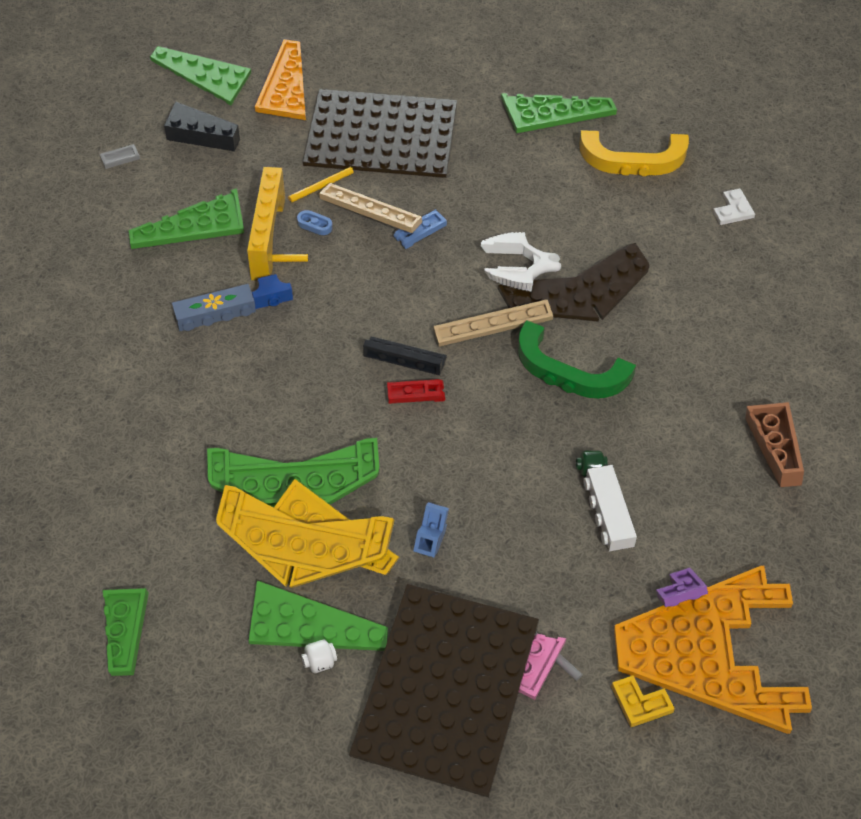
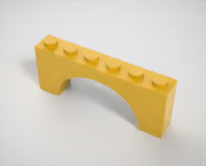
M263 167L247 249L251 280L258 281L257 278L272 275L275 217L277 211L283 212L285 203L282 168Z

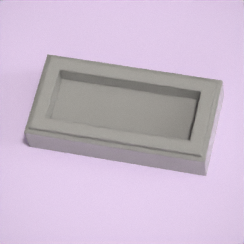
M133 144L101 153L100 158L105 169L138 160L140 155Z

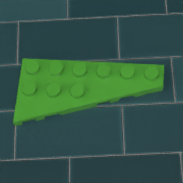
M501 93V100L516 133L616 115L617 108L611 98L589 97L588 99H579L578 96H572V99H565L562 96L556 95L524 97L523 94H517L516 97L507 96V93Z

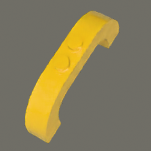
M581 130L580 152L588 164L603 172L625 176L630 174L641 176L663 175L673 172L685 161L689 144L688 135L670 134L668 149L661 153L614 152L601 145L599 131Z

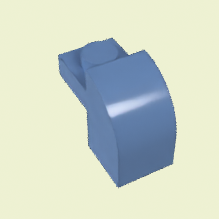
M427 503L422 526L416 535L414 552L435 557L446 531L449 508Z

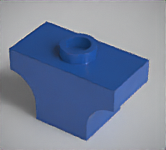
M277 274L257 278L259 287L252 292L255 309L277 306L279 303L293 300L290 283L279 281Z

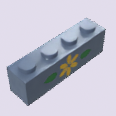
M249 284L172 303L179 331H190L195 327L210 326L215 322L229 321L234 317L249 316L256 312Z

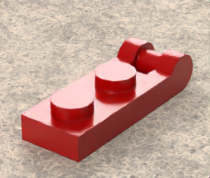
M440 379L388 382V403L445 401V392H443L444 382Z

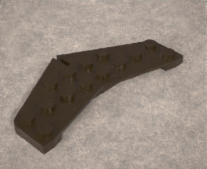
M632 243L577 277L534 280L531 292L503 284L498 285V291L508 308L548 299L554 318L599 322L598 315L603 320L648 273L650 265L637 244Z

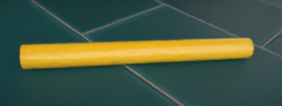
M351 167L344 169L288 196V199L291 202L297 201L326 187L329 183H334L353 174V169Z

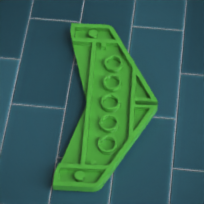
M366 438L357 441L355 445L303 462L291 463L231 453L229 450L222 448H207L208 481L213 489L223 493L225 485L233 486L273 508L294 479H297L331 505L379 475L377 438Z

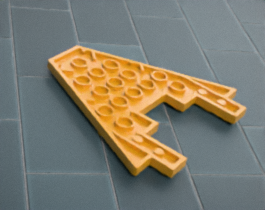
M764 566L756 567L707 587L708 594L702 595L698 599L686 600L676 606L665 607L663 605L614 626L617 668L619 672L630 676L634 675L635 678L786 734H790L792 731L789 713H810L812 710L808 687H761L758 666H735L729 629L750 628L749 608H791L793 605L790 584H767Z

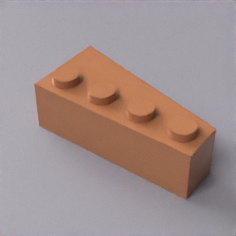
M789 402L747 406L746 421L779 486H801L804 469Z

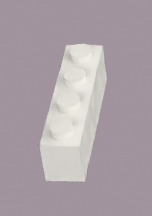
M613 465L588 469L587 476L584 478V487L591 494L589 502L591 508H595L597 513L595 514L596 524L601 526L603 531L601 532L603 545H607L609 551L634 547L637 536Z

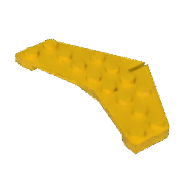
M228 485L224 487L216 517L218 526L286 587L291 569L294 567L290 588L382 560L387 554L395 521L393 518L378 516L369 519L306 524L250 496L244 491Z

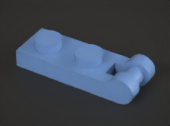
M435 209L422 217V223L413 233L399 229L394 233V238L397 241H401L402 246L407 249L419 240L447 226V220Z

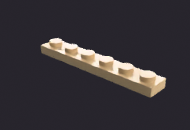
M329 183L319 193L320 199L410 233H413L422 223V217L332 183Z
M547 299L434 326V333L440 347L523 327L526 320L535 324L553 320V314Z

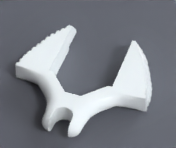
M525 232L505 233L493 236V238L490 237L485 239L486 241L483 240L481 242V247L486 253L523 254V256L534 263L528 269L527 267L498 266L497 269L484 268L489 279L497 283L531 292L533 281L537 276L547 272H557L561 269V263L558 262L560 260L559 255L543 252L529 245Z

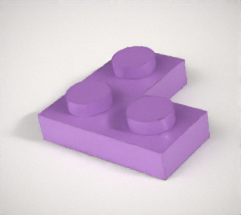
M691 568L669 574L673 585L656 590L658 599L665 607L676 606L680 602L695 600L702 595L708 594L706 584Z

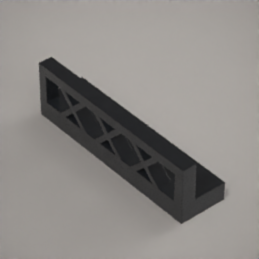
M372 336L370 340H365L363 344L364 357L439 376L447 358V355Z

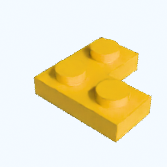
M634 675L612 682L611 688L630 728L674 713L675 708L665 688L643 696Z

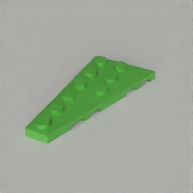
M159 46L156 47L150 56L151 61L171 70L177 76H181L202 90L212 93L215 97L226 101L229 105H232L251 74L250 68Z
M237 188L231 190V193L223 196L221 194L215 196L216 199L210 202L202 201L177 211L178 214L169 217L167 215L161 217L162 220L156 223L149 222L129 230L131 249L244 233Z
M257 581L249 644L305 647L307 644L326 640L337 649L385 650L388 639V627Z

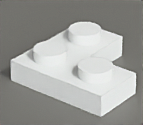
M741 189L723 192V198L727 206L713 209V213L720 225L755 217V213Z

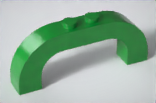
M526 320L520 331L518 354L523 366L532 375L544 380L546 384L556 385L567 393H575L587 398H607L622 392L634 377L636 365L621 358H617L612 368L602 374H590L550 358L541 352L538 346L543 340L545 327Z

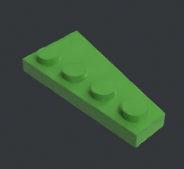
M146 588L103 590V597L105 599L104 614L107 624L105 629L108 638V672L111 676L134 675L149 594Z

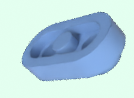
M309 210L301 211L297 215L298 226L318 235H327L332 231V221L328 217Z

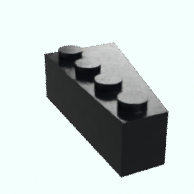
M175 102L164 124L166 139L169 141L234 152L240 141L237 124Z

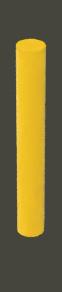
M272 254L273 262H308V254Z

